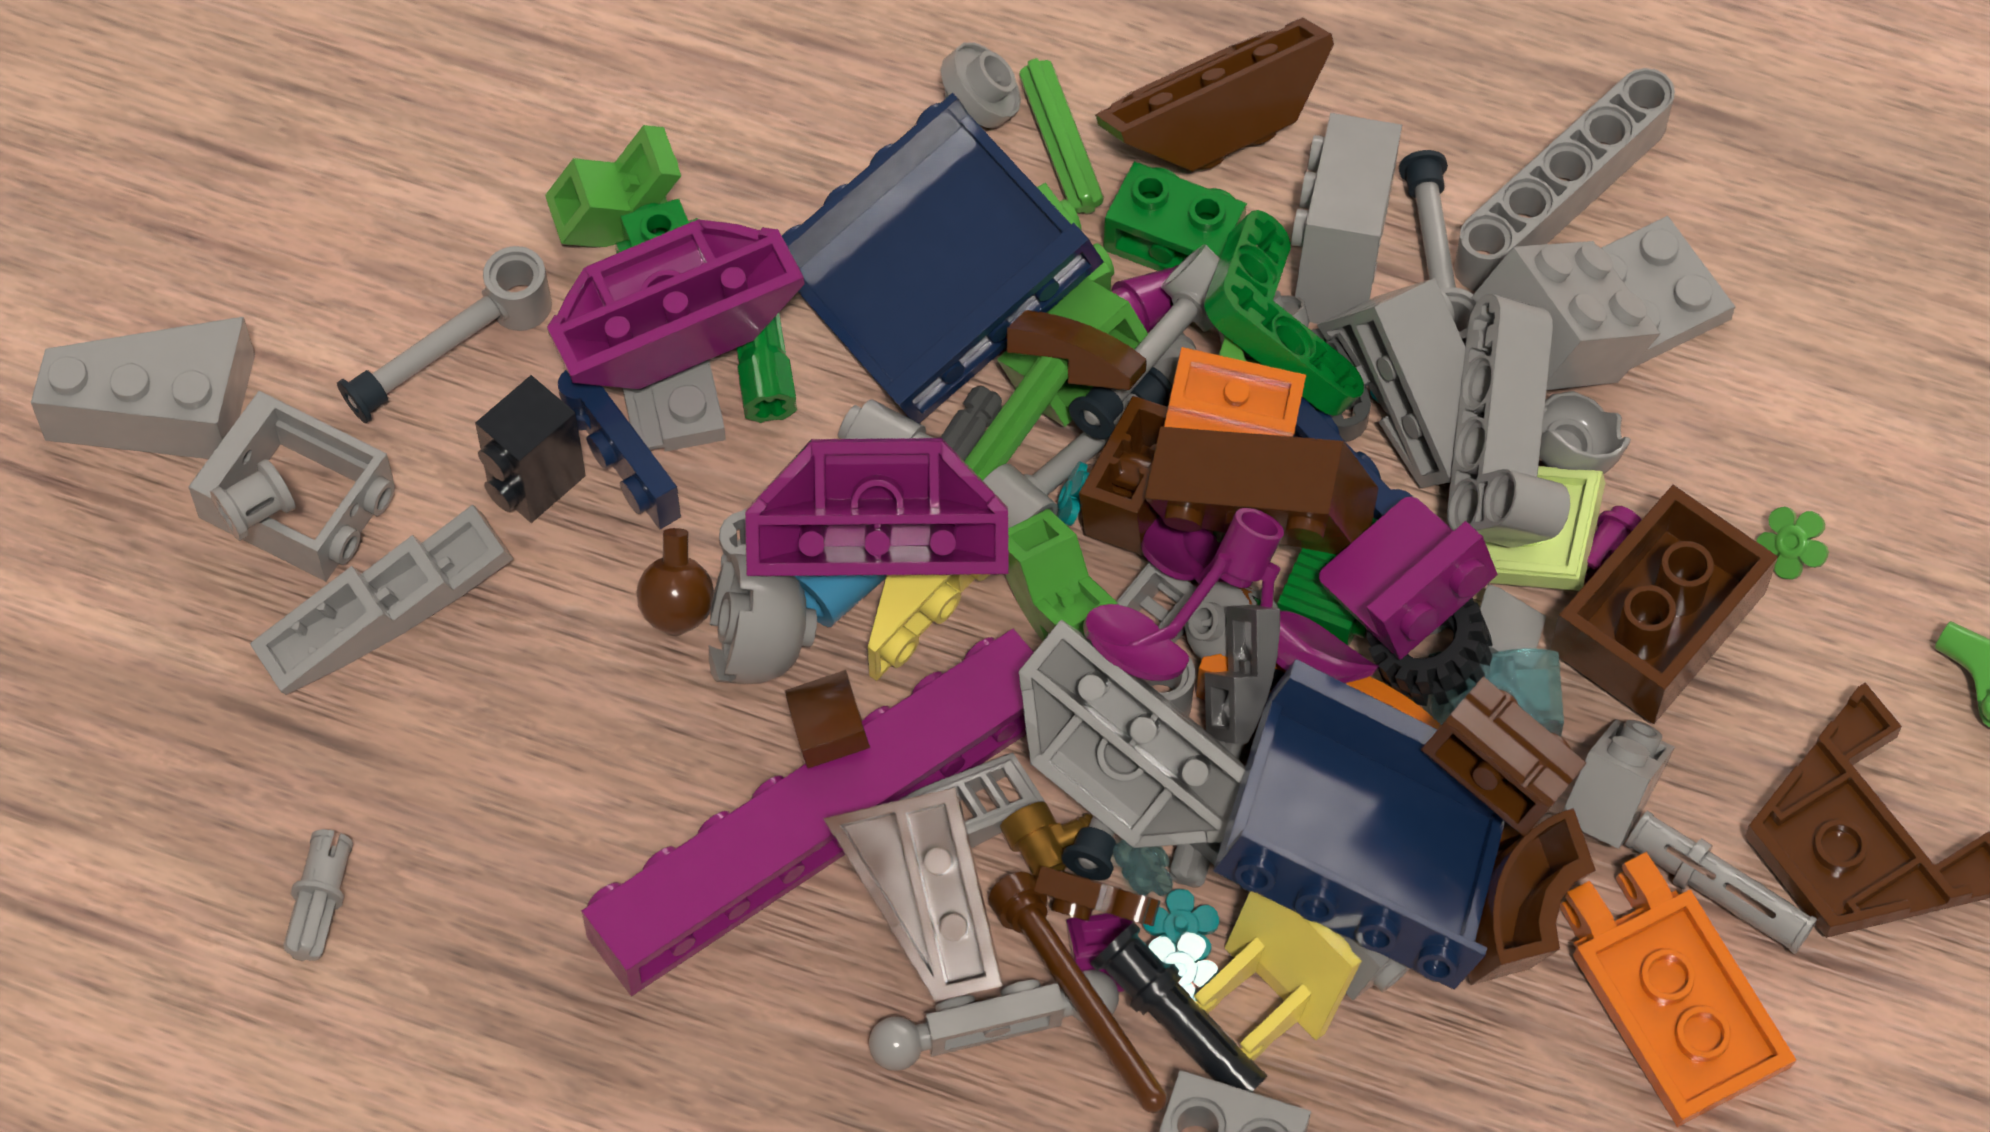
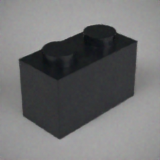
M532 375L475 422L481 449L478 451V457L484 465L487 478L484 486L487 493L500 508L507 512L514 508L531 524L586 476L576 413Z

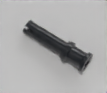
M1135 922L1130 924L1090 964L1096 971L1105 969L1132 998L1129 1006L1136 1013L1140 1011L1145 1015L1149 1012L1214 1081L1253 1092L1268 1075L1236 1045L1237 1043L1179 983L1182 979L1178 974L1180 970L1174 963L1165 965L1138 936L1140 928Z

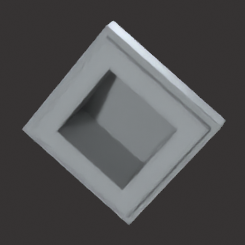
M1487 584L1480 610L1492 638L1493 646H1489L1492 654L1490 664L1529 675L1546 616L1503 589Z

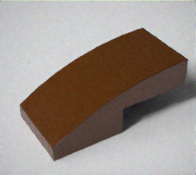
M1025 310L1007 328L1008 353L1068 359L1069 384L1130 390L1146 372L1147 359L1133 348L1112 335L1070 318Z
M846 670L785 690L798 742L808 769L870 748Z

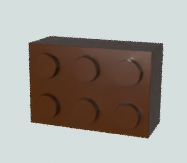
M1672 485L1559 614L1550 651L1652 724H1655L1765 595L1778 556L1684 491Z

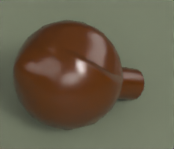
M670 528L663 531V558L657 559L644 570L636 590L638 608L643 617L654 628L671 636H680L698 627L708 617L712 609L714 596L712 579L707 571L697 561L688 558V531L681 528Z

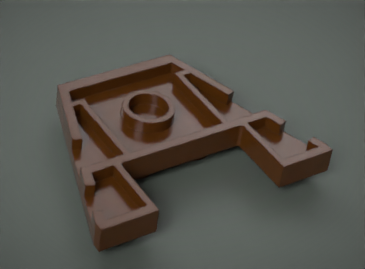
M1866 682L1857 687L1849 697L1845 707L1834 721H1831L1823 730L1812 749L1800 764L1793 768L1752 820L1745 834L1746 839L1807 915L1818 919L1815 925L1826 938L1990 898V831L1938 864H1934L1853 766L1896 739L1902 728L1901 724Z

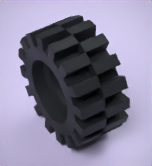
M1473 598L1441 624V626H1447L1453 631V641L1442 653L1430 658L1417 659L1407 654L1399 660L1367 630V640L1371 646L1369 651L1375 664L1378 665L1377 669L1384 683L1406 697H1409L1411 694L1415 703L1422 706H1427L1429 694L1434 695L1438 705L1449 703L1447 692L1452 689L1456 690L1460 698L1468 694L1470 691L1465 681L1470 678L1475 683H1478L1485 676L1480 664L1490 666L1492 654L1489 646H1493L1486 622L1478 603H1474Z

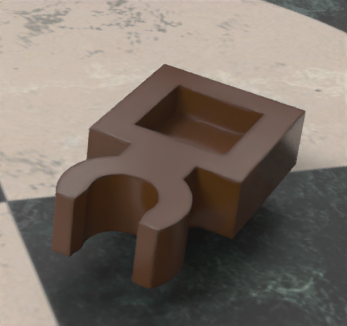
M1044 866L1040 868L1034 892L1054 897L1052 911L1090 921L1092 910L1094 909L1141 924L1154 926L1161 902L1151 897Z

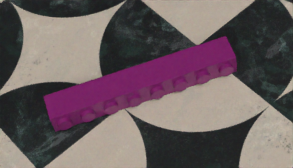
M1014 628L997 639L988 637L981 640L968 651L964 661L944 674L941 671L929 674L915 686L912 695L892 708L882 706L871 712L862 721L869 741V749L809 769L805 763L785 778L781 775L770 778L757 788L751 800L731 813L729 811H722L713 815L700 827L696 836L678 848L670 846L658 851L645 863L641 872L622 884L618 882L611 883L600 889L590 899L588 906L581 910L586 937L632 997L846 855L823 818L899 801L920 788L983 764L1027 735L1019 671L1034 652Z

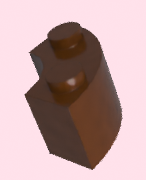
M1574 808L1557 813L1530 830L1525 837L1522 836L1496 856L1475 942L1486 947L1487 951L1485 957L1468 974L1471 985L1529 970L1560 950L1556 922L1561 900L1571 887L1596 871Z

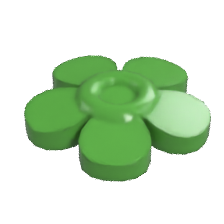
M1779 507L1772 511L1768 518L1769 525L1778 534L1764 532L1759 535L1756 542L1778 556L1774 568L1776 574L1781 578L1792 580L1797 579L1801 575L1803 563L1809 567H1821L1828 558V547L1823 542L1811 539L1819 537L1824 532V519L1813 511H1806L1797 519L1796 513L1788 507Z

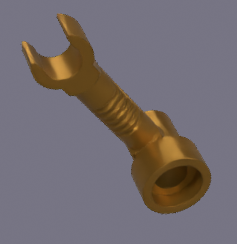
M1042 801L1017 810L1001 823L1000 828L1012 851L1021 852L1037 881L1041 866L1065 871L1068 868L1062 861L1064 849L1067 846L1074 845L1081 828L1089 827L1093 814H1084V817L1080 816L1078 819L1061 825L1055 820L1047 803Z

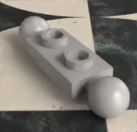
M1083 971L1113 1015L1119 1002L1118 988L1113 979L1101 971ZM1027 980L1003 988L1001 990V997L976 1002L975 997L970 995L945 1000L936 1005V1012L926 1014V1023L915 1025L912 1021L898 1016L886 1018L873 1028L869 1038V1050L875 1062L881 1067L892 1071H900L912 1066L918 1060L922 1051L930 1050L931 1057L1030 1034L1059 1027L1064 1017L1072 1015L1079 1021H1084L1063 990L1059 989L1058 983L1041 987L1040 981Z

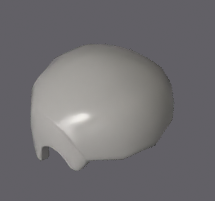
M1575 391L1552 394L1545 400L1539 459L1545 467L1568 470L1602 471L1605 474L1620 460L1631 439L1628 437L1622 438L1621 415L1619 413L1604 412L1603 408L1589 397Z

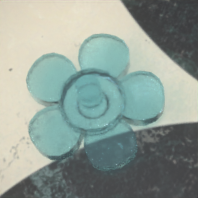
M1123 839L1114 846L1113 855L1115 861L1123 868L1122 874L1125 879L1129 880L1134 891L1144 896L1153 891L1158 896H1164L1172 890L1173 881L1170 873L1165 868L1169 865V858L1162 846L1133 848Z

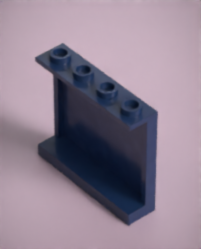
M953 92L941 103L933 104L925 109L917 119L915 126L895 143L882 147L873 156L870 165L851 182L835 188L827 196L823 206L803 224L791 227L782 235L804 277L805 284L798 291L799 294L903 412L919 424L1007 348V328L1025 310L1047 313L1104 263L1089 238L1074 222L1071 224L968 114Z
M1295 659L1268 695L1213 872L1239 884L1248 891L1256 892L1299 913L1309 921L1317 922L1360 943L1368 950L1378 952L1413 969L1429 980L1439 982L1455 990L1486 955L1487 948L1476 943L1475 939L1505 821L1421 751L1438 729Z

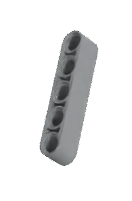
M1649 68L1637 69L1627 74L1474 212L1462 225L1454 264V272L1459 282L1468 289L1477 291L1512 247L1549 243L1656 145L1666 132L1675 93L1672 81L1664 73ZM1559 178H1566V179H1569V180H1571V181H1564V180H1561V179H1559ZM1517 214H1526L1531 216V218L1521 217ZM1479 250L1488 251V252H1490V253H1492V254H1491V255H1485V254H1480V253H1478L1477 251H1479Z

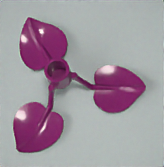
M1241 508L1236 511L1222 542L1218 543L1216 536L1209 530L1201 529L1196 532L1177 530L1167 526L1161 516H1159L1147 529L1142 539L1141 549L1144 556L1164 574L1178 580L1189 581L1195 579L1199 586L1170 625L1163 629H1159L1149 617L1137 610L1119 604H1106L1098 606L1088 613L1083 623L1085 637L1092 642L1095 649L1106 660L1130 675L1149 681H1167L1177 678L1187 667L1189 656L1171 640L1179 634L1216 582H1226L1235 587L1248 588L1253 582L1262 580L1261 606L1273 608L1274 583L1281 569L1270 561L1284 535L1282 526L1273 517L1262 511L1252 508ZM1280 611V635L1276 663L1286 671L1294 660L1297 659L1343 683L1367 678L1377 670L1378 665L1367 660L1319 624L1300 614Z

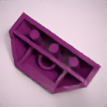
M698 219L584 267L566 295L558 314L554 315L548 324L547 330L573 383L641 389L753 341L802 288L805 281L778 229L762 227L761 230L739 224Z
M943 438L811 439L751 503L745 512L747 576L1009 574L1008 507Z

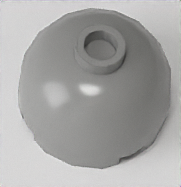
M733 553L730 555L732 562L724 561L714 591L710 625L718 626V638L720 643H722V650L709 645L711 675L717 682L760 684L784 675L795 664L801 647L812 646L817 628V613L815 609L806 608L805 591L795 576H747L746 555Z

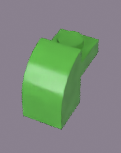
M643 125L615 162L576 158L571 160L545 194L561 244L588 247L615 245L617 242L624 241L621 223L622 215L632 213L639 207L649 203L662 204L668 202L666 195L682 175L664 127Z
M1046 509L1008 528L1009 574L1005 575L1021 610L1042 641L1046 639L1061 619L1085 635L1083 623L1092 609L1106 604H1118L1089 576L1077 535L1050 509Z

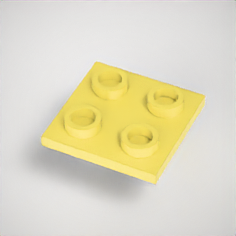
M1250 891L1224 947L1234 959L1209 983L1202 987L1194 998L1197 1000V1004L1209 1013L1225 996L1250 976L1257 973L1284 1000L1276 1010L1240 1043L1243 1047L1241 1050L1254 1061L1273 1041L1297 1022L1315 1040L1325 1035L1362 960L1351 950L1347 941L1338 933L1317 922L1309 921L1299 913L1256 892Z

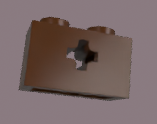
M1132 396L1079 492L1086 536L1143 555L1141 549L1142 539L1147 529L1160 516L1146 501L1145 495L1160 426L1164 427L1168 407Z

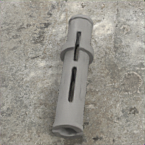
M1646 811L1627 839L1625 846L1630 849L1633 848L1641 854L1647 852L1655 864L1674 875V884L1683 890L1688 885L1693 887L1739 919L1746 921L1770 938L1789 948V951L1793 954H1796L1818 920L1814 916L1810 917L1760 882L1752 879L1710 852L1713 845L1701 838L1697 843L1654 817V814ZM1673 847L1715 874L1716 878L1714 880L1709 879L1667 852V848ZM1728 884L1734 886L1776 914L1775 918H1770L1726 889V886Z

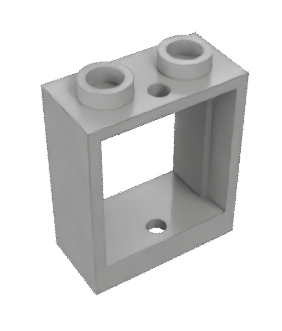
M258 391L189 485L198 517L232 534L218 513L211 499L210 491L218 486L225 490L257 472V464L264 459L269 460L280 444L355 481L351 490L315 540L270 517L248 529V537L242 539L326 582L338 564L344 565L353 557L360 542V533L373 515H381L391 502L395 484L387 453Z

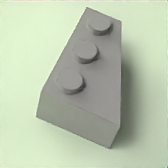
M244 316L45 349L31 399V405L45 441L209 459L240 417L255 353Z

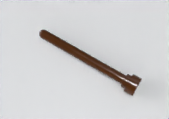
M1015 872L1002 878L992 888L988 898L989 906L1005 928L1013 929L1018 933L1026 935L1141 1107L1148 1113L1162 1111L1167 1104L1165 1091L1046 919L1048 913L1047 895L1034 892L1036 885L1034 876L1028 872Z

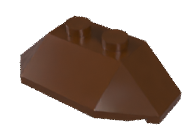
M1302 17L1286 24L1284 28L1278 31L1264 32L1233 44L1126 94L1112 103L1109 108L1095 114L1097 123L1123 143L1188 170L1212 168L1223 162L1226 155L1247 145L1265 143L1274 138L1277 131L1297 122L1334 46L1332 34Z

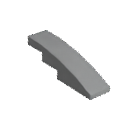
M472 504L424 542H420L413 535L362 574L353 566L349 567L249 644L279 690L287 695L347 666L404 634L459 599L512 561L513 557L482 512Z

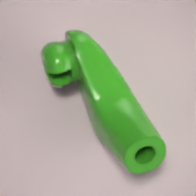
M1950 621L1937 640L1935 649L1959 663L1971 674L1975 682L1980 718L1990 728V639Z

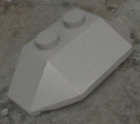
M1061 619L1019 671L1030 763L1133 848L1222 842L1245 766L1217 739L1146 681L1130 675L1118 666L1110 663L1095 649L1092 642L1085 635Z

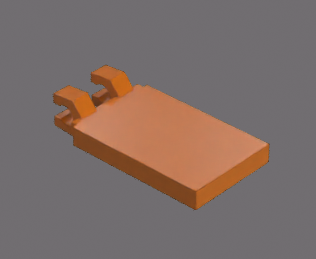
M1645 852L1625 862L1621 867L1623 872L1619 873L1616 877L1631 907L1636 911L1614 921L1610 910L1591 881L1568 891L1565 895L1567 900L1561 903L1560 909L1575 936L1579 938V940L1573 943L1576 948L1573 954L1574 959L1675 1125L1679 1127L1790 1069L1797 1059L1691 889L1680 895L1676 890L1671 892L1667 882L1648 853Z

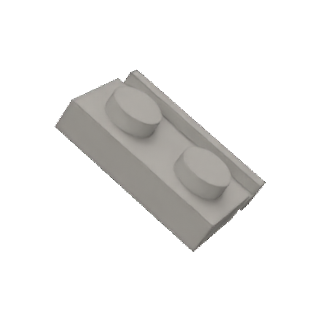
M709 360L641 389L622 388L629 423L649 450L664 448V451L667 452L726 440L725 427Z

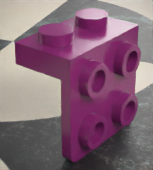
M1405 497L1320 571L1319 579L1323 588L1401 660L1498 574L1483 536L1465 521L1453 531L1418 498Z

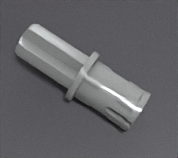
M321 829L312 833L311 845L302 878L292 886L291 895L295 899V904L283 947L285 952L292 955V958L298 961H317L322 956L333 912L343 904L344 895L339 889L349 853L352 851L353 842L349 837L341 833L338 837L337 845L331 846L335 832L333 830Z

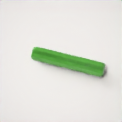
M1037 58L1028 61V65L1020 70L1019 77L1063 193L1076 213L1084 212L1086 215L1095 212L1096 207L1103 203V192L1053 64L1049 60L1039 61Z
M1039 356L964 461L982 480L996 468L1007 464L1068 379V360Z

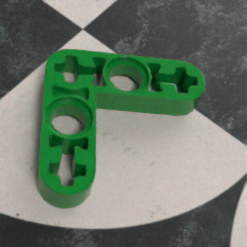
M1260 210L1251 211L1228 234L1205 298L1204 308L1212 324L1222 334L1260 364L1305 374L1306 378L1302 397L1328 415H1341L1364 393L1362 377L1348 359L1273 301L1291 249V241L1284 227L1274 217Z

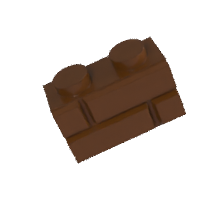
M1484 676L1421 749L1424 754L1523 837L1544 816L1587 764L1571 750L1569 744L1561 736L1549 732L1524 711L1511 694L1498 689Z

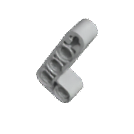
M1486 294L1475 304L1470 315L1467 331L1447 521L1453 531L1466 521L1483 536L1484 541L1511 548L1546 541L1556 537L1563 529L1570 510L1568 489L1562 483L1537 477L1553 334V320L1550 312L1545 308L1495 294Z

